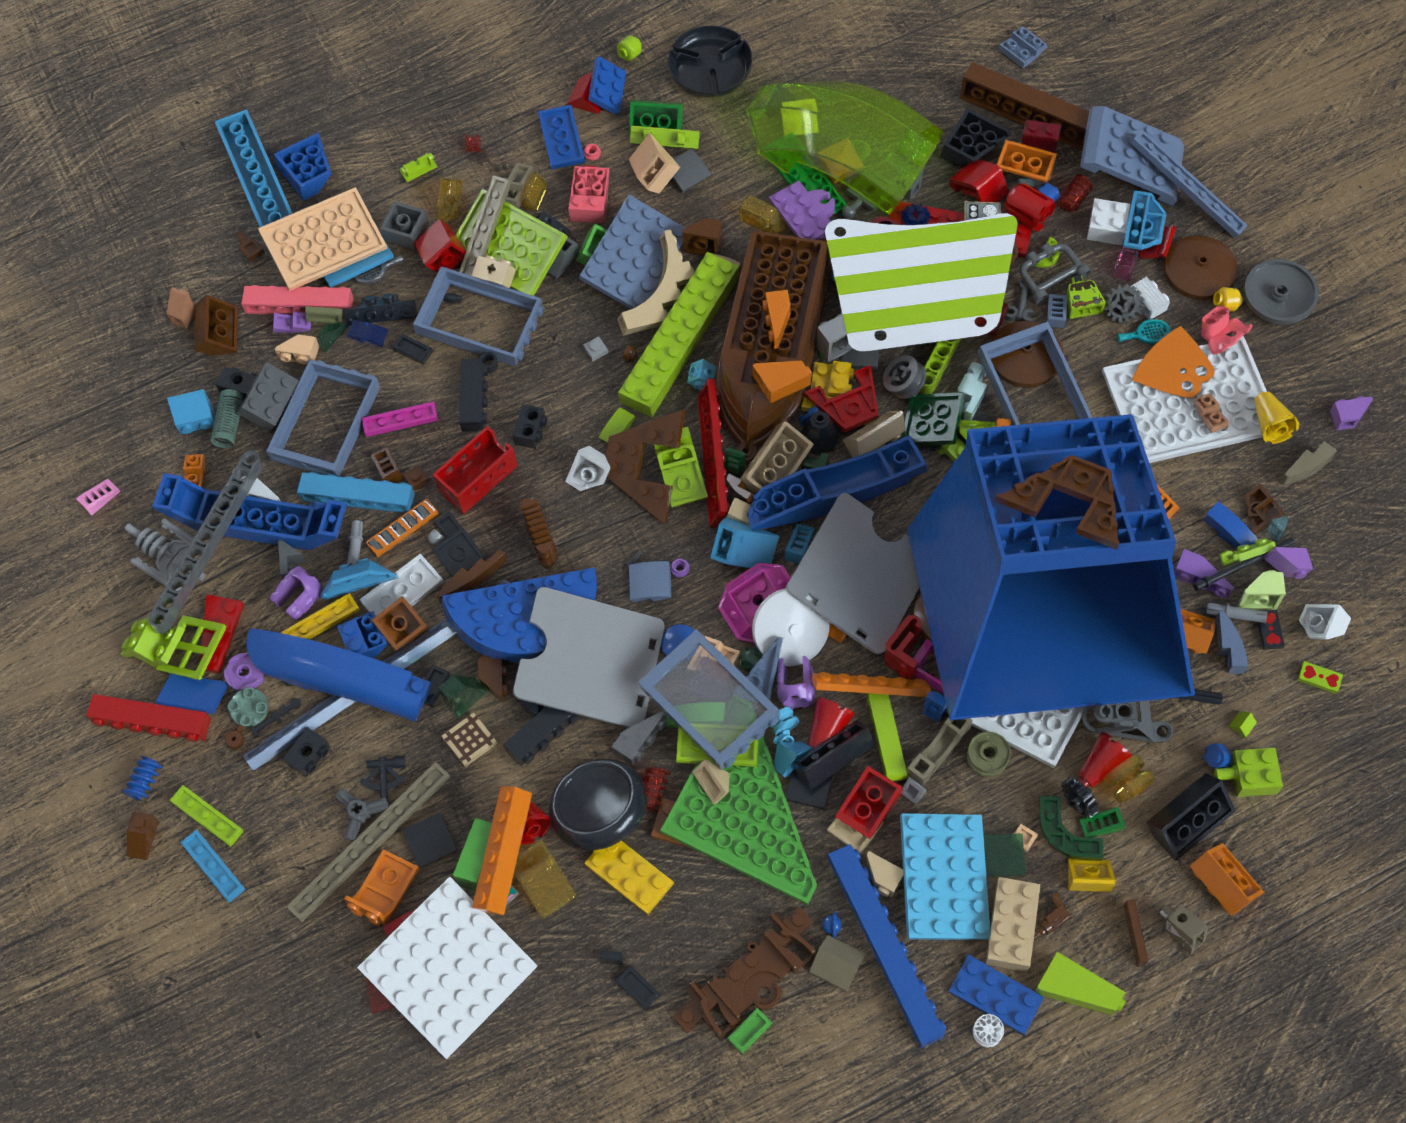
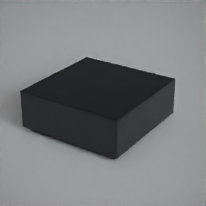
M601 951L600 959L602 964L623 965L624 958L621 952Z

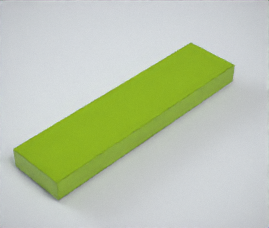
M184 785L169 800L230 847L244 832L243 829Z

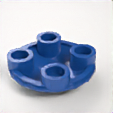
M681 624L668 628L662 636V652L668 656L695 630ZM698 647L691 654H689L683 661H689L691 657L696 653Z

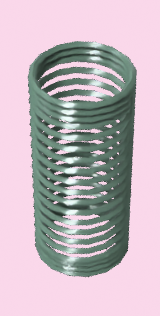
M226 389L220 392L210 438L211 443L217 447L231 448L234 446L240 415L235 413L239 410L237 408H240L244 398L236 390ZM224 396H234V397L239 398L240 400H238V399H236V398H233V397H224Z

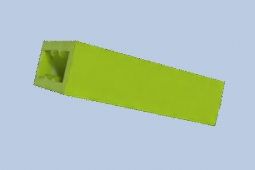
M1059 952L1056 953L1035 990L1041 996L1113 1015L1116 1010L1120 1012L1126 1002L1123 999L1126 992Z

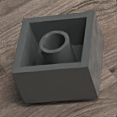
M394 201L380 227V231L385 242L416 250L414 242L420 235L425 233L430 222L426 210Z

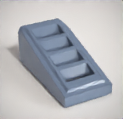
M1049 294L1046 322L1049 323L1050 327L1064 328L1066 323L1067 296Z

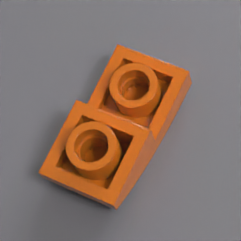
M204 454L185 455L183 466L184 479L203 488L205 474Z

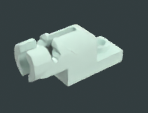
M976 362L970 364L968 372L964 375L958 387V392H963L965 395V405L962 411L965 413L964 420H972L986 394L987 384L983 383L986 371L984 366Z

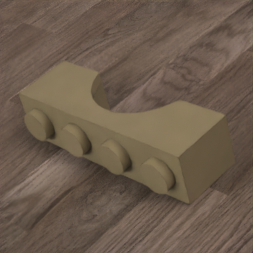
M948 718L932 743L922 753H919L909 765L907 777L912 778L923 787L970 730L973 720L970 718L950 720Z

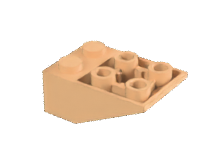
M651 133L647 135L629 158L638 180L647 190L658 194L680 168Z

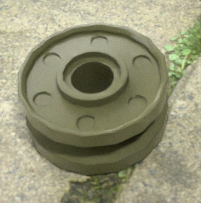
M986 731L979 733L971 740L967 749L966 759L969 767L975 773L984 777H993L1005 770L1010 760L1011 750L1003 736L996 732ZM990 751L993 757H986L983 752Z

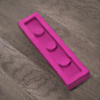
M434 402L362 418L366 437L438 421Z

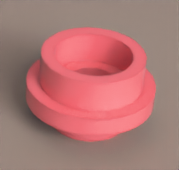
M588 144L584 149V157L588 160H596L601 155V150L596 144Z

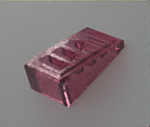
M1122 245L1112 276L1130 281L1140 250L1125 248Z

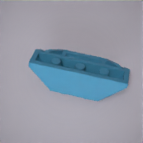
M1134 190L1123 247L1143 250L1161 244L1166 212L1155 200L1152 193Z
M368 558L357 561L356 565H341L339 570L333 571L321 593V599L328 600L398 579L399 576L375 561L368 560Z

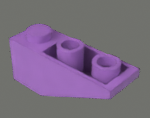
M1184 549L1174 574L1179 581L1194 584L1200 581L1202 577H1209L1218 571L1203 556ZM1223 578L1213 583L1211 587L1202 588V590L1206 589L1214 592L1219 597L1229 598L1234 587Z

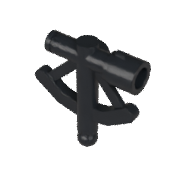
M395 755L393 759L379 757V760H367V769H375L366 779L362 778L360 783L370 790L380 791V797L386 798L388 802V790L396 788L405 781L404 776L399 777L393 770V768H405V756ZM387 770L396 779L391 783H388ZM379 771L380 784L371 783L370 780Z

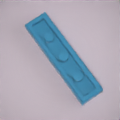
M197 829L180 842L229 903L246 890Z

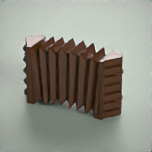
M523 498L521 509L523 510V516H525L528 534L531 535L530 539L533 540L532 545H535L534 550L538 554L540 564L545 569H550L558 559V555L538 500Z

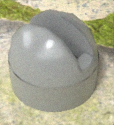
M435 529L428 535V540L433 545H438L445 539Z

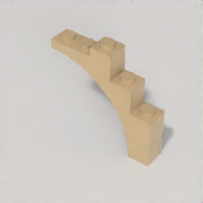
M671 230L664 231L660 236L663 250V269L657 289L644 303L634 309L622 312L617 319L623 336L660 327L667 316V312L663 308L675 304L681 294L678 286L687 285L695 272L689 261L682 262V254L678 251L676 246L677 240Z

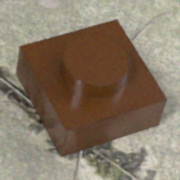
M419 465L403 474L404 479L409 485H412L414 491L429 482L428 477Z

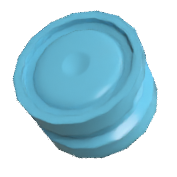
M791 707L779 710L780 719L772 726L776 736L782 734V731L785 729L791 731L799 723V719L793 715Z

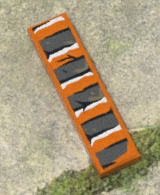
M425 499L366 541V544L378 558L439 513L429 500Z

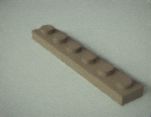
M493 175L464 256L460 273L471 276L478 256L485 257L511 184L510 180Z

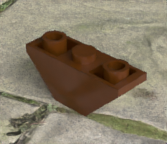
M482 655L478 659L479 681L501 702L505 701V695H508V684L504 683V676H508L507 664L504 665L503 659H493Z

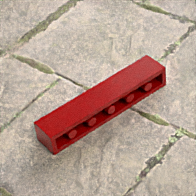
M93 694L86 717L95 726L103 727V725H109L117 730L127 728L136 733L146 731L154 736L164 734L172 739L182 737L191 742H197V740L205 741L211 718L206 712Z

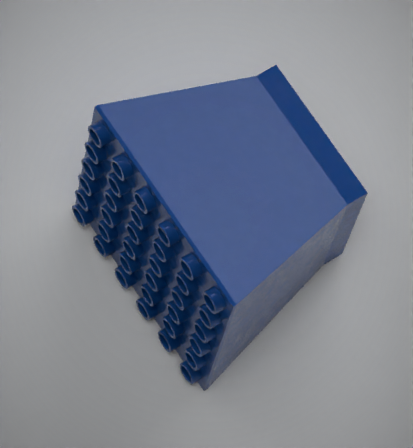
M1133 414L968 429L966 447L907 529L949 719L959 720L1194 696L1195 690L1172 562L1176 540ZM1070 455L1110 469L1112 472L1113 498L1116 508L1118 550L1076 534L1077 527L1091 505L1089 502L1052 489L1036 517L995 502L996 495L998 493L1001 495L1013 489L1015 484L1023 483L1026 478L1036 473H1043L1049 469V466L1063 461L1064 458Z

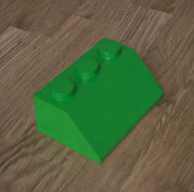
M633 99L630 102L629 137L631 135V126L682 130L684 103Z

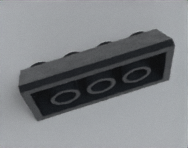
M1205 773L1146 823L1157 842L1177 861L1236 812V809L1222 780Z

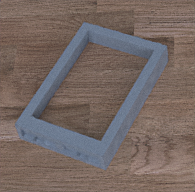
M441 266L413 325L415 334L479 355L485 352H492L496 355L498 361L516 366L518 361H521L523 358V349L529 345L530 334L532 331H535L537 318L542 316L544 306H542L541 298ZM450 285L532 311L513 353L430 327Z
M1048 322L980 346L977 353L1007 419L1012 420L1011 425H1020L991 359L1039 341L1043 342L1078 419L1093 418Z
M309 360L266 451L270 460L321 475L333 474L340 477L362 429V418L367 417L380 389L378 379L374 375L361 374L353 369L347 370L338 365H328L320 360ZM317 377L367 390L334 463L284 449Z

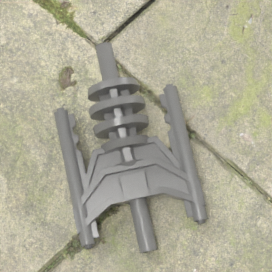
M167 519L161 520L162 527L166 530L169 529L172 534L175 533V536L181 540H172L167 543L166 537L161 536L157 531L153 532L151 528H146L141 532L131 524H127L125 530L137 538L135 546L141 549L144 554H148L149 557L153 559L157 557L155 563L159 571L152 566L148 567V564L146 562L142 563V560L138 557L136 559L132 558L130 563L164 586H167L194 537ZM202 572L201 576L199 577V580L202 581L205 578L206 574Z

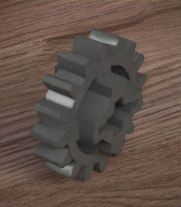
M1125 284L1123 288L1121 285H1118V290L1112 288L1113 293H1107L1109 300H1105V303L1108 306L1104 310L1108 312L1107 316L1112 318L1115 323L1119 320V323L1123 324L1124 320H1126L1130 324L1131 318L1137 320L1136 315H1142L1140 308H1145V306L1141 302L1145 299L1140 296L1142 293L1139 290L1136 291L1137 288L1135 286L1130 288L1128 284ZM1126 293H1130V294L1134 295V297H1132V296H1129V297H1128V296L1126 295ZM1115 311H1121L1123 315H1118L1115 313Z

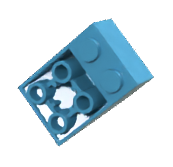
M725 517L719 523L710 558L728 565L752 568L758 563L772 564L779 535L762 529L752 530L748 524Z

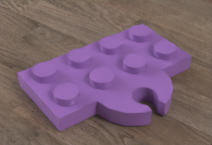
M797 181L769 197L771 204L797 237L822 240L826 237V226L831 222L829 218L835 211L834 198L830 199L829 192L824 190L808 192L800 181ZM830 199V201L826 204L821 203V201Z

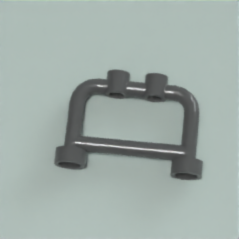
M1047 243L1040 248L1041 252L1039 254H1036L1035 251L1030 252L1025 257L1027 260L1020 266V275L1033 292L1032 299L1036 304L1048 297L1045 291L1047 288L1074 273L1084 278L1092 271L1087 264L1083 265L1068 245L1061 243L1053 246ZM1057 251H1064L1074 265L1037 286L1027 273V268L1035 266L1044 258L1051 257Z

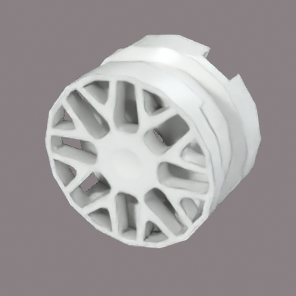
M982 1015L973 1026V1038L983 1047H994L1003 1037V1023L995 1015Z

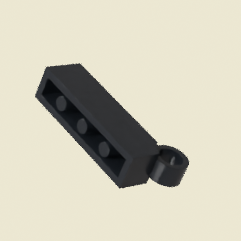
M492 352L483 353L479 359H461L459 423L462 432L482 431L484 424H487V413H484V410L488 407V400L485 397V392H488V382L485 381V376H488V373L495 372L498 368L497 357ZM487 360L494 361L491 365H484V362Z

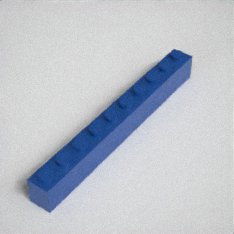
M851 844L829 853L828 861L920 1049L943 1039L946 1027L942 1019H938L935 1014L936 1007L932 999L928 1000L925 994L927 989L924 982L918 980L915 974L917 972L915 964L912 960L909 961L906 956L908 952L903 941L899 942L896 936L898 931L895 924L890 923L887 918L889 913L884 904L881 905L878 900L880 896L875 885L871 886L868 880L870 875L867 868H862L859 862L861 857L858 850H853Z

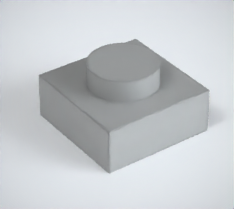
M600 337L583 344L585 351L592 361L608 354V349Z

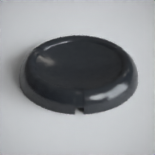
M702 26L691 29L682 34L673 43V50L669 51L668 65L674 81L685 91L700 97L723 96L733 92L744 83L752 67V51L747 41H742L741 35L737 32L721 26Z
M595 759L574 767L558 782L551 795L549 818L554 832L565 844L576 848V845H578L581 850H600L617 844L634 831L644 816L648 799L645 790H647L645 783L631 766L615 759Z

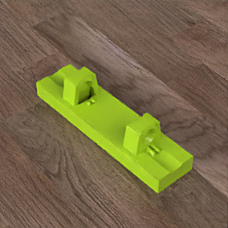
M631 126L630 143L641 144L647 135L652 132L651 134L661 146L699 149L700 131Z

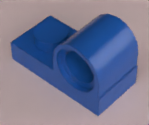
M929 691L922 714L940 723L947 710L945 697L936 691Z

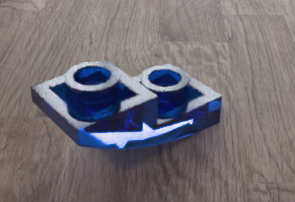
M353 320L347 337L362 343L367 341L382 347L389 329L372 323Z

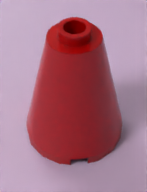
M818 697L808 746L814 749L844 729L855 713L846 707L845 709L836 702Z
M1102 731L1099 734L1078 773L1080 777L1078 779L1079 782H1082L1086 787L1094 788L1133 760L1131 753L1118 741H1110L1109 739L1112 736Z
M530 801L520 845L535 842L534 838L537 836L542 838L551 826L549 816L532 801Z

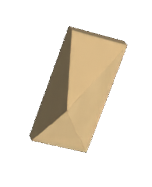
M707 759L692 771L713 804H717L728 793L729 773L727 771L721 770Z

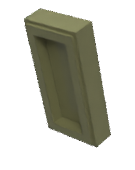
M306 306L305 316L307 322L342 324V309Z

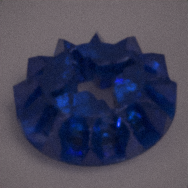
M913 203L911 206L907 205L902 210L901 217L905 225H925L930 220V212L921 203L919 205ZM914 212H916L917 215H919L918 220L913 215Z

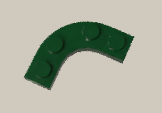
M1040 796V827L1048 843L1059 853L1067 857L1102 861L1103 838L1079 837L1071 834L1062 824L1061 797Z

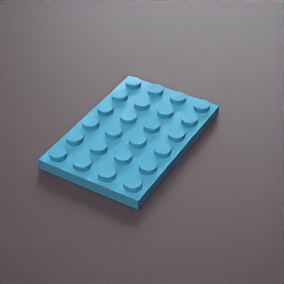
M902 813L900 815L907 939L989 940L990 919L982 815Z

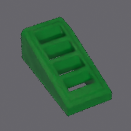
M1119 807L1097 813L1091 818L1079 819L1084 836L1088 838L1126 829ZM1111 817H1116L1117 824L1113 823ZM1105 818L1108 819V822H1109V825H1110V826H1108V827L1105 826V823H1104V820H1103V819H1105ZM1096 820H1099L1102 829L1098 830L1095 823ZM1088 822H1091L1094 830L1093 832L1089 831L1087 825Z

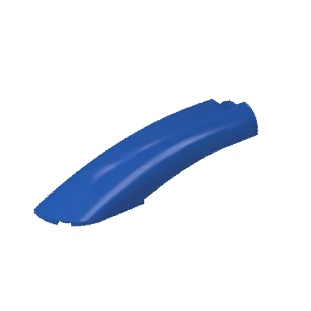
M908 435L881 448L845 461L808 470L806 468L774 481L758 491L749 507L750 527L752 530L764 529L826 515L842 493H847L862 503L910 483L911 478L927 472V464L913 439Z
M250 628L248 632L247 651L255 667L270 677L305 690L311 689L357 701L416 722L431 689V682L413 676L410 671L349 650L266 630Z

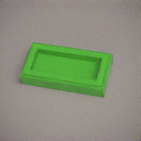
M756 1008L727 1040L743 1055L772 1025V1022Z

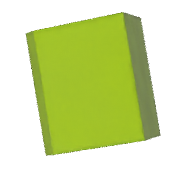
M1239 711L1228 727L1246 738L1257 722L1251 712Z

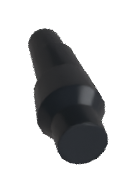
M455 293L445 294L443 301L450 303H460L462 297Z

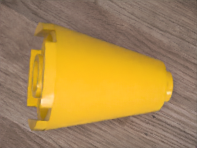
M1261 392L1257 395L1254 403L1264 441H1271L1272 444H1277L1292 437L1291 433L1294 430L1297 432L1299 429L1298 419L1271 392Z

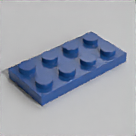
M567 105L538 111L551 170L585 163L572 106Z
M971 955L967 956L948 991L951 995L979 1011L995 1015L1004 1025L1023 1036L1026 1034L1044 999L1040 994Z

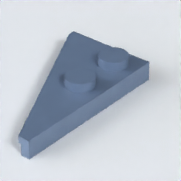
M778 637L746 676L770 701L783 637ZM741 684L732 694V697L736 695L744 700L759 703Z

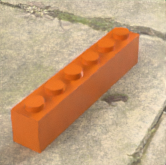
M501 786L474 896L473 909L496 915H504L532 797V793L513 786Z

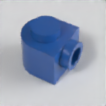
M1048 182L1045 185L1042 184L1037 189L1039 192L1055 200V202L1060 198L1059 190Z
M1212 743L1205 748L1206 754L1203 758L1209 766L1228 768L1232 764V754L1224 744Z

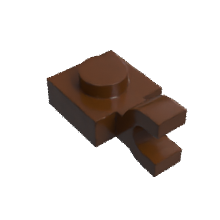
M242 230L236 234L241 244L238 247L249 262L264 253L254 237L248 239Z

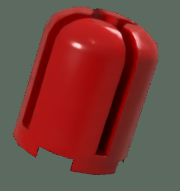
M1020 183L1009 192L1004 209L1006 213L1013 215L1016 220L1039 232L1044 227L1042 223L1046 221L1048 216H1052L1056 204L1054 203L1055 200L1028 184Z

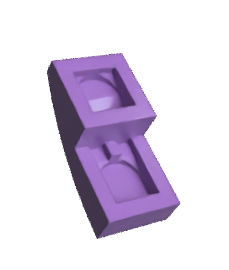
M294 311L293 315L274 313L273 332L299 333L310 331L311 322L306 321L305 313Z

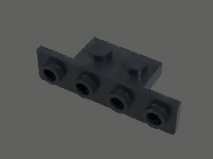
M391 293L377 297L367 296L362 298L361 306L343 308L347 326L416 318L418 315L415 300L399 302L398 294L393 295Z

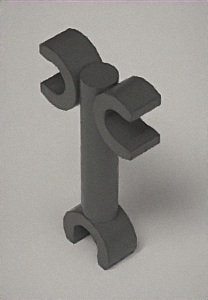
M1021 279L1019 283L1021 293L1018 307L1008 306L1007 312L1013 314L1006 315L1007 321L1016 319L1017 321L1031 322L1032 318H1027L1026 316H1032L1033 310H1024L1028 292L1031 290L1028 286L1023 285V279Z

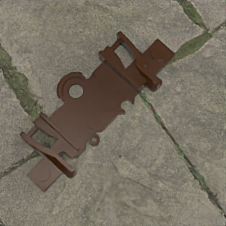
M800 906L783 921L777 914L772 912L769 918L778 927L781 934L778 935L771 928L768 932L763 933L764 937L760 940L759 946L756 942H749L747 945L749 953L743 954L731 966L722 968L726 973L725 978L718 979L714 975L713 981L710 982L709 980L703 988L698 983H689L690 987L687 989V993L692 999L673 1015V1018L686 1033L704 1020L715 1035L722 1039L741 1022L740 1015L752 1004L762 1010L771 1009L778 1004L781 998V987H778L776 983L790 971L796 974L815 957V949L800 936L813 924V920ZM793 941L798 943L809 955L803 961L786 948ZM762 987H767L771 991L768 999H761L759 997L758 991ZM718 1006L729 1023V1026L721 1031L710 1015Z

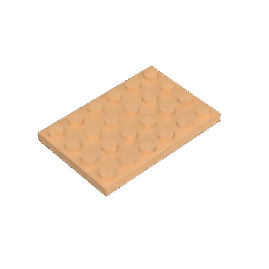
M356 187L258 228L289 291L387 249V245Z

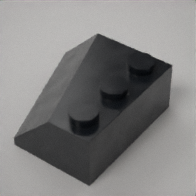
M967 108L944 143L940 157L954 165L974 163L1012 135L1013 132Z

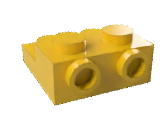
M833 361V364L815 362L811 389L821 386L825 395L831 397L851 391L852 384H849V380L853 379L855 370L851 368L852 363Z

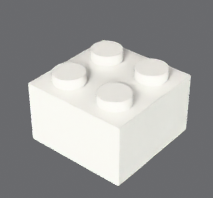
M1095 198L1087 240L1123 245L1130 204Z

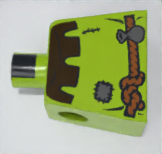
M1081 275L1072 277L1073 284L1068 285L1066 293L1069 319L1103 313L1106 303L1095 282L1092 280L1083 281Z

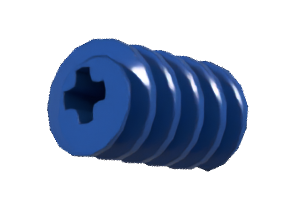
M140 756L143 760L137 761L139 767H134L133 771L135 774H131L129 777L132 781L126 783L129 789H123L122 791L126 796L138 801H142L141 798L149 797L145 793V790H152L148 783L155 784L156 781L151 777L159 776L155 769L163 768L157 761L145 756Z

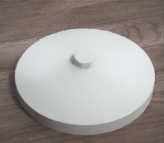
M785 588L769 595L758 607L752 624L753 639L758 650L764 655L778 637H783L779 659L783 658L786 666H796L803 664V656L811 660L820 652L829 634V622L788 594ZM809 595L806 597V599L814 605L817 602Z

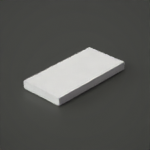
M419 554L395 572L399 576L398 579L379 584L359 600L369 612L374 611L377 616L402 596L411 607L443 584L444 580L427 560Z

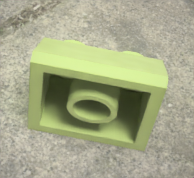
M1274 570L1263 572L1244 591L1237 607L1254 610H1277L1286 594L1283 572H1276Z

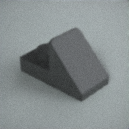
M279 540L280 575L284 579L288 572L294 568V564L304 563L306 560L302 553L283 540Z

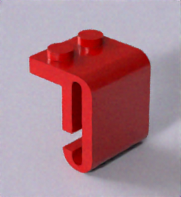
M979 159L974 163H968L949 180V184L954 191L958 192L961 189L963 194L976 197L977 202L998 203L1009 193L1001 168L997 164Z
M909 615L904 619L886 642L884 663L887 667L896 672L898 677L910 680L916 678L918 661L910 657L909 654L913 649V643L918 644L922 625L920 618L916 615Z

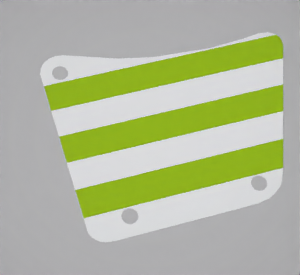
M1004 213L961 222L925 225H887L847 219L831 221L826 226L825 235L849 345L858 351H871L980 336L994 329L999 323L1018 225L1016 218L1013 215ZM837 227H843L846 230V234L838 237L834 234V230ZM977 317H983L986 319L987 324L984 327H978L974 321ZM882 330L886 332V339L883 341L877 340L874 337L876 331Z

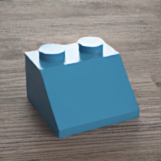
M204 389L167 398L175 426L180 434H189L193 431L206 430L213 427L215 420L214 407Z

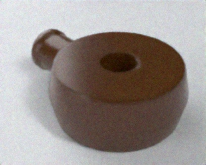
M237 725L236 731H231L226 735L225 743L229 748L238 749L244 744V736L241 733L244 728L243 726Z

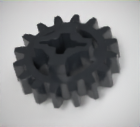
M1068 777L1060 785L1062 787L1061 790L1065 793L1066 803L1070 808L1075 809L1081 815L1084 814L1086 818L1093 817L1099 811L1097 808L1098 804L1095 802L1096 799L1093 797V792L1089 787H1086L1082 782L1075 780L1073 777Z

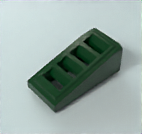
M727 447L724 465L726 477L728 474H731L739 479L746 471L745 452Z

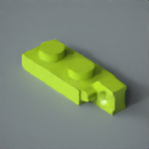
M1261 538L1255 541L1256 544L1250 546L1245 544L1237 547L1236 551L1225 550L1219 554L1221 564L1226 566L1269 552L1276 547L1275 542L1267 538Z

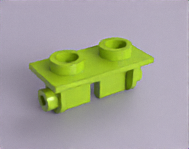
M425 153L417 161L402 165L403 167L399 171L405 180L409 182L438 166L433 160V155Z

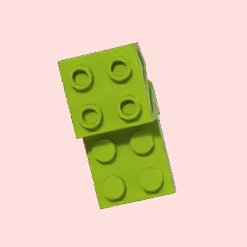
M688 427L682 429L679 448L654 444L664 482L666 485L673 486L670 501L671 507L708 498Z

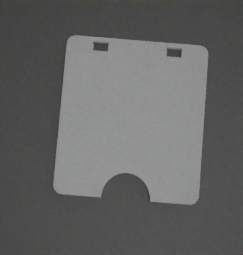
M842 493L835 501L787 583L786 590L792 597L875 654H881L885 651L886 642L896 631L920 587L909 537L905 534L896 542L882 540L877 536L872 526L874 512L851 495ZM808 595L817 601L815 605L806 599ZM859 630L867 635L866 638L863 639L857 635L856 631Z
M547 587L540 588L535 596L529 623L537 626L543 632L546 639V647L544 652L536 658L520 659L513 687V695L520 700L626 728L644 721L649 697L641 690L638 682L656 667L664 631V622L656 617ZM650 640H656L654 651L648 649ZM638 696L644 697L642 708L636 706Z

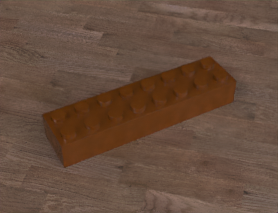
M974 62L971 63L962 79L960 99L1022 126H1025L1026 120L1061 125L1058 141L1083 151L1089 111L985 68L982 65Z

